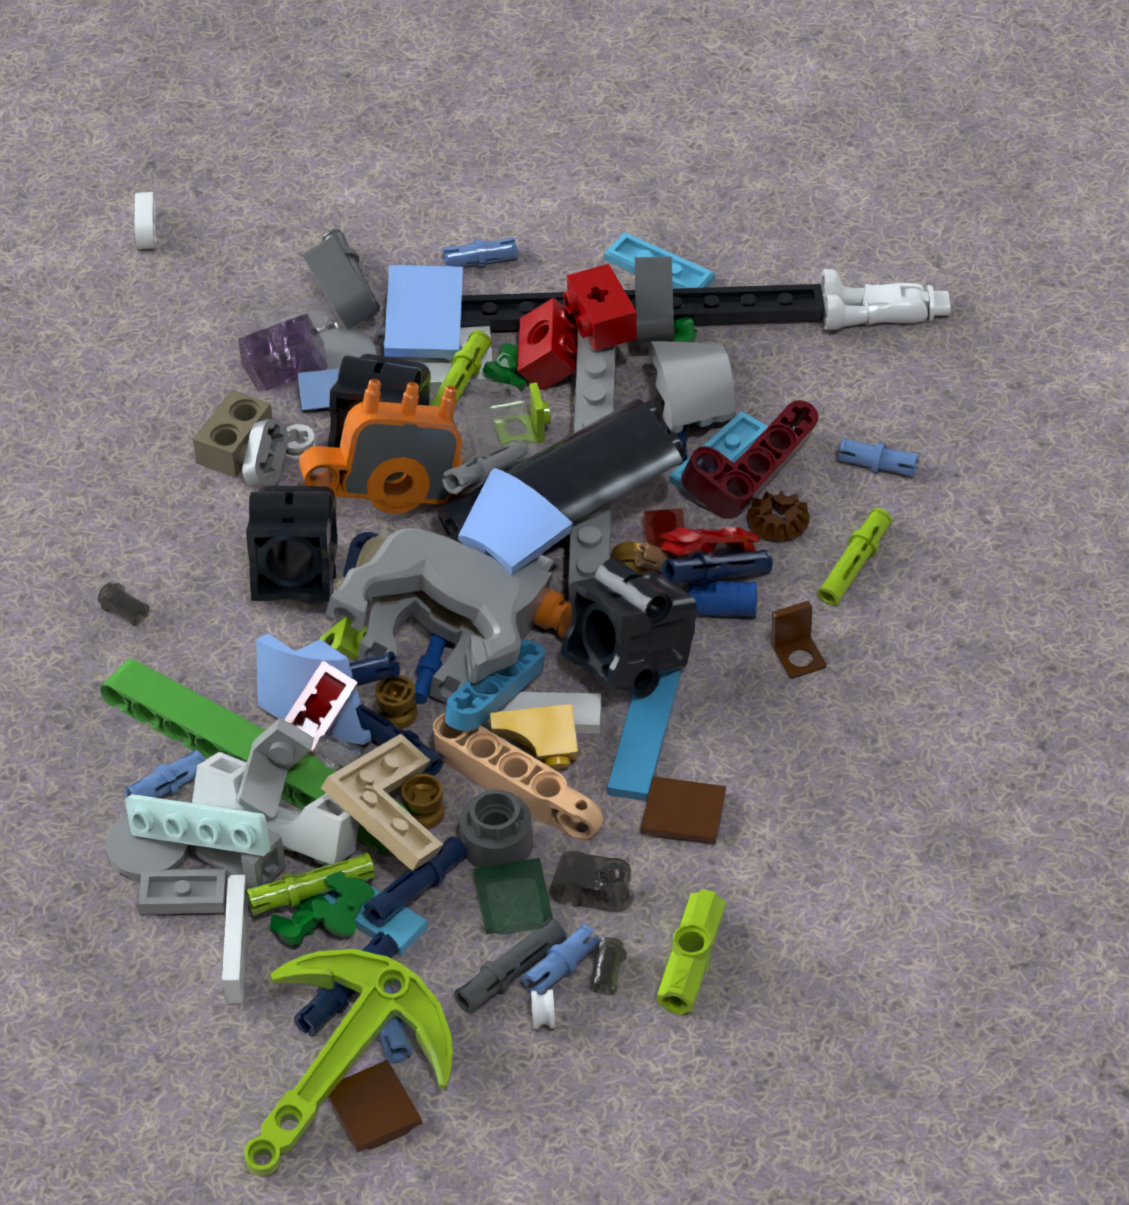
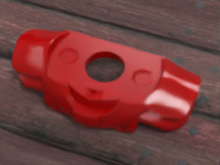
M679 527L671 532L660 535L661 538L667 539L661 544V550L676 555H686L700 549L702 552L710 553L715 549L717 543H724L753 552L756 551L753 543L760 542V537L756 533L746 531L741 527H724L721 530H693Z

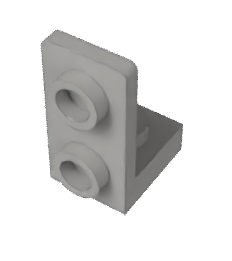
M281 717L252 743L236 802L250 812L264 814L267 822L274 819L287 772L311 751L314 737Z
M268 829L271 850L265 856L203 846L196 847L198 858L216 869H226L229 877L230 875H245L247 888L271 883L286 867L282 837Z

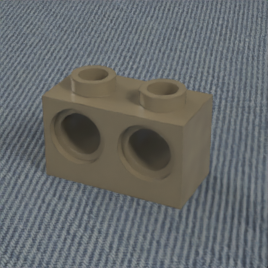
M231 390L193 438L196 464L236 478L242 471L252 426L256 422L273 418L271 403Z

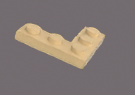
M402 734L329 775L321 787L340 807L358 821L367 832L379 840L398 860L403 862L412 871L437 856L443 846L441 841L388 795V793L403 785L409 777L423 773L430 762V759Z

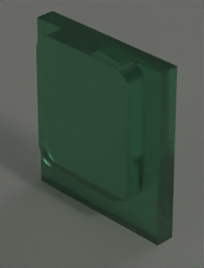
M540 858L473 868L486 934L496 933L505 935L536 930L548 918L553 919Z

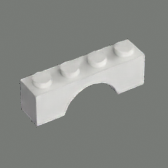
M218 752L197 765L192 803L249 811L236 802L247 762ZM327 793L306 806L303 811H291L278 806L275 818L270 822L266 821L267 829L282 837L283 850L297 851L312 857L319 864L330 865L340 862L355 852L359 822L340 807Z

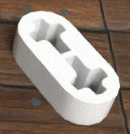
M154 192L135 193L134 224L138 250L156 248V202Z

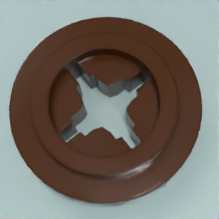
M781 489L778 495H772L766 491L762 499L754 498L751 508L748 509L747 520L751 530L759 537L770 541L782 542L797 538L804 533L809 525L810 514L807 503L800 502L797 494L785 496ZM772 508H775L781 514L785 513V522L777 514H772Z

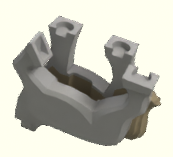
M419 528L399 529L391 535H378L368 540L361 549L356 568L349 570L346 577L333 579L337 590L330 596L325 615L337 620L340 614L354 620L351 627L362 631L367 600L371 599L372 609L369 615L368 630L360 642L357 661L383 655L390 651L396 655L398 646L395 642L393 631L396 626L412 614L431 632L457 644L445 663L432 677L430 696L447 703L449 696L468 680L476 684L485 677L517 662L521 640H524L534 627L535 615L549 591L554 561L540 554L513 575H510L496 559L485 555L479 549L468 547L453 539Z

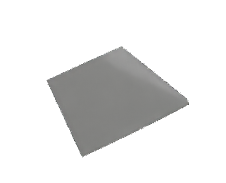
M651 341L648 355L658 371L655 386L665 402L662 417L671 432L680 433L683 426L690 423L704 427L711 425L713 422H724L735 417L734 382L730 362L723 344Z

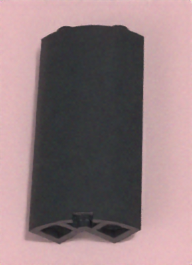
M635 399L504 472L530 486L573 523L684 462L680 454L684 453V448L675 432L667 434L659 422L661 419L653 403L650 400L644 403L640 399ZM484 485L472 488L434 509L450 539L461 543L458 540V535Z

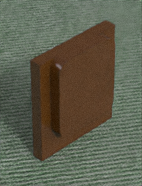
M653 776L641 833L716 844L724 809L726 786Z
M388 1060L342 1079L327 1097L357 1152L364 1149L377 1148L408 1134L412 1128L422 1124L419 1113Z

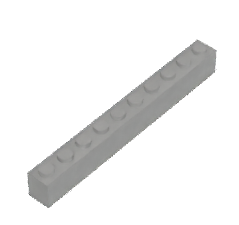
M579 330L574 433L615 411L617 345L594 351L588 338H582ZM612 501L573 522L572 532L570 533L569 602L573 582L594 578L600 565L606 560L611 559Z

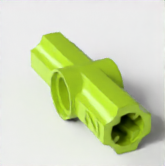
M701 889L699 892L690 894L680 927L673 934L672 951L657 994V1004L664 1007L668 1013L682 1016L684 1013L693 1012L704 976L711 967V954L726 911V900L720 898L714 891Z

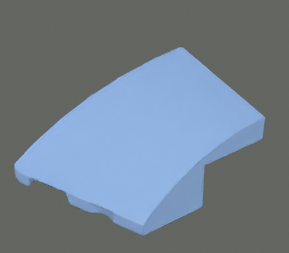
M494 468L481 489L458 535V540L468 547L479 549L485 555L495 558L510 575H513L570 534L573 523L530 486L516 477Z
M271 634L256 639L257 705L277 718H286L322 661L352 678L347 657L321 639L297 651L292 650ZM356 689L344 706L327 738L360 745L371 741L370 731L361 728L355 709L361 704Z

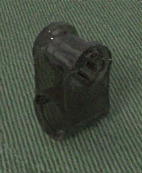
M567 851L560 857L549 893L554 901L563 905L571 902L573 907L582 906L607 912L625 911L634 902V891L632 886L629 885L632 880V870L625 860L619 858L589 855L579 851ZM616 869L619 871V877H618V878H616V873H615V870H616ZM609 892H612L613 902L609 900Z

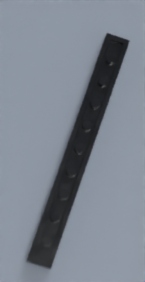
M821 284L674 288V322L677 319L686 317L691 318L694 324L823 320ZM624 290L636 310L635 290ZM563 292L462 295L461 328L490 326V331L520 330V318L550 299L555 298L565 307Z

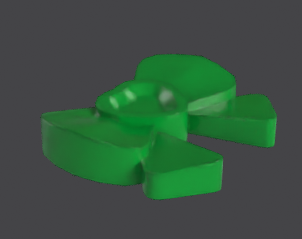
M504 343L499 350V356L496 360L485 362L483 372L492 380L504 385L507 384L509 389H524L527 383L514 374L518 366V346Z
M339 871L326 876L324 879L327 885L341 895L335 901V905L314 899L311 906L314 918L316 920L323 919L324 926L332 934L349 938L355 933V918L362 905L370 901L375 892L364 880L356 877L346 878L344 872Z
M312 896L301 900L300 905L296 906L298 911L293 913L292 920L276 914L272 915L269 926L272 934H278L280 940L286 944H300L305 934L313 935V927L323 921V919L316 920L314 918L311 906L313 900L317 899L327 903L329 901L324 896Z

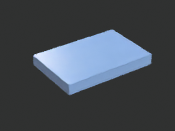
M389 265L384 357L453 358L454 354L460 351L463 267Z

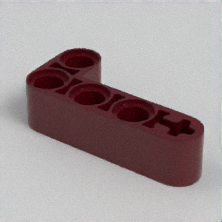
M796 400L788 404L735 463L712 447L703 446L697 448L691 455L681 475L683 487L722 518L733 519L740 516L751 505L753 499L760 495L805 445L819 419L816 408L803 400Z

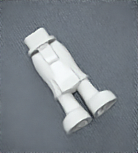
M823 269L821 289L823 325L825 330H839L843 327L859 324L871 326L876 323L927 322L933 321L934 316H950L949 292L933 291L932 285H927L926 290L922 285L916 283L865 284L864 288H852L842 285L840 275L836 270Z

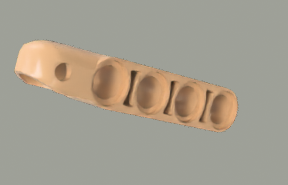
M445 713L434 721L435 751L443 754V761L447 766L487 790H503L518 796L527 804L534 819L543 823H549L572 838L580 840L590 839L602 827L604 818L599 806L587 796L568 786L565 777L561 773L483 726L469 731L454 729L445 722ZM579 824H585L588 826V829L585 832H578L576 827Z

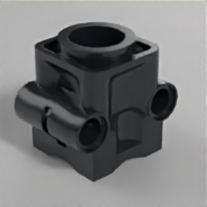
M364 354L361 357L345 355L339 368L338 380L330 389L329 410L331 423L328 447L340 448L346 416L355 405L363 402L365 390L368 388V383L371 379H377L381 383L379 402L402 403L407 384L414 382L419 386L417 405L428 406L430 402L431 381L429 368L422 363L373 354Z
M266 486L261 488L259 492H250L249 521L246 536L250 566L251 601H274L279 599L329 601L330 596L333 594V579H336L335 560L338 549L336 496L334 491L326 486Z
M615 558L602 563L596 571L594 578L573 582L570 596L572 619L564 635L561 655L574 664L589 670L596 677L597 681L610 690L623 687L637 698H645L655 691L659 684L661 673L683 669L687 666L691 642L695 633L697 604L690 594L655 571L637 573Z

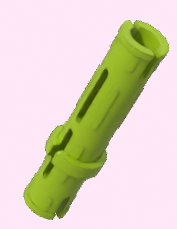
M473 330L469 334L462 350L454 354L451 360L452 367L428 406H440L441 397L444 395V390L447 386H454L457 389V404L470 379L475 377L481 369V360L492 344L488 334L480 330Z
M873 508L861 528L853 531L848 539L849 546L835 564L821 588L819 587L817 590V596L820 601L835 607L837 604L839 605L842 597L857 577L867 559L873 557L879 550V541L893 523V519L888 512L881 508Z
M367 852L363 855L313 869L294 876L291 873L281 875L282 879L246 889V894L249 896L247 897L253 916L290 904V907L300 905L301 900L334 891L324 882L325 877L333 873L342 871L346 878L356 877L364 881L375 879L374 865Z

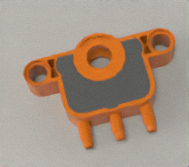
M371 379L368 383V388L365 390L363 402L355 405L346 416L340 448L314 446L306 449L299 458V468L306 486L329 487L334 491L336 497L370 499L371 503L380 511L390 514L406 513L416 508L420 503L443 505L474 488L470 486L460 493L452 494L445 489L442 478H446L443 475L444 472L460 466L462 461L466 459L460 457L462 438L453 420L457 401V389L454 386L445 387L440 406L437 407L417 405L419 386L414 382L407 384L402 403L379 402L381 383L377 379ZM318 468H326L321 473H312L314 470ZM395 472H404V474L395 481L385 480L389 475Z

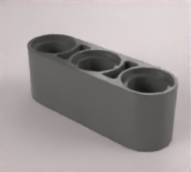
M334 236L302 254L348 330L380 311Z
M672 256L635 257L636 343H650L651 341L674 342Z

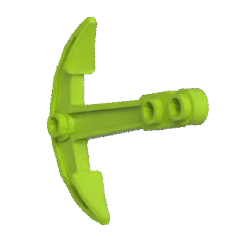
M358 949L317 951L287 962L270 973L273 984L300 983L333 989L335 982L361 993V995L296 1087L285 1093L262 1123L261 1135L254 1137L246 1144L244 1149L246 1166L251 1173L257 1176H268L278 1169L281 1163V1154L290 1152L316 1119L317 1110L393 1017H399L416 1032V1042L432 1065L439 1089H447L453 1061L451 1032L440 1002L417 974L405 965L387 956ZM395 984L401 989L399 992L391 994L387 993L385 988ZM286 1120H295L298 1123L293 1130H285L281 1127ZM266 1154L271 1157V1161L266 1165H259L255 1162L256 1158L259 1155Z

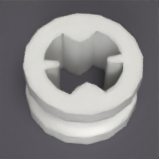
M295 424L286 428L288 444L285 456L287 458L299 460L301 454L306 449L316 446L314 432L309 426Z
M553 989L547 990V993L544 995L538 994L537 990L531 991L533 1029L539 1030V1027L544 1024L548 1025L550 1029H555Z

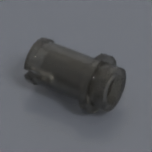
M109 582L102 587L98 594V602L104 611L109 612L112 610L129 621L133 626H138L149 614V605L127 593L124 586L120 583L113 584Z
M604 937L593 947L592 954L596 959L589 988L594 993L614 995L618 987L617 981L620 964L625 961L627 952L620 940Z

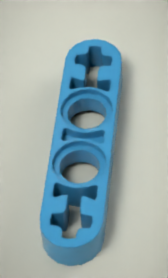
M521 640L518 660L514 665L501 669L476 684L468 680L449 696L446 703L445 722L450 727L461 731L474 730L490 718V713L497 712L543 671L545 648L538 642Z

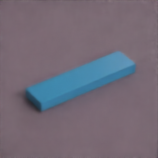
M681 669L661 673L657 688L649 696L637 698L632 695L607 787L608 795L642 801L648 800L652 777L656 774L680 683Z

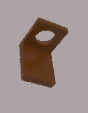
M809 601L772 612L771 646L790 679L827 668L826 662L811 638L812 605ZM798 650L807 651L812 655L813 660L807 666H796L790 662V654Z

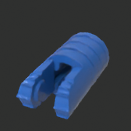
M717 581L709 582L708 584H696L693 582V584H689V588L686 590L696 601L697 614L716 615V617L748 616L756 618L757 582Z

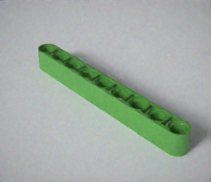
M127 659L100 686L101 696L112 707L115 705L120 706L118 710L143 724L146 722L151 723L149 727L174 741L182 740V745L191 750H198L207 759L221 752L247 762L253 741L265 731V729L134 659ZM307 753L288 770L280 799L303 811L306 806L326 793L321 789L322 785L329 775L339 769ZM396 801L399 805H401V806L410 814V812H409L401 803H399L398 801ZM359 823L357 841L371 849L374 846L379 848L377 852L381 854H386L390 851Z

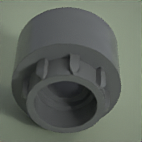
M493 789L482 792L472 798L462 809L459 819L460 835L467 851L465 852L467 854L466 859L470 864L487 872H505L520 866L526 861L533 848L532 816L529 807L521 798L503 790Z

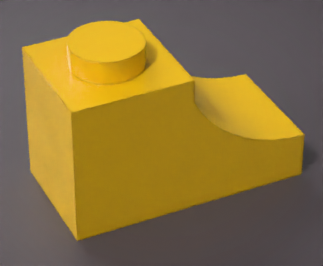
M572 704L490 713L489 723L491 732L501 738L514 740L522 744L537 760L552 769L569 767L570 761L577 760L578 748Z

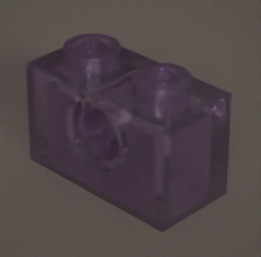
M307 313L238 338L242 366L258 392L297 380L298 373L320 371L328 368L324 341Z

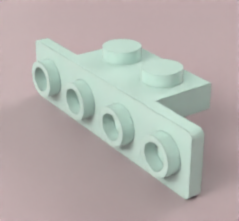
M134 794L125 798L130 832L133 836L265 856L271 850L266 817L262 813Z

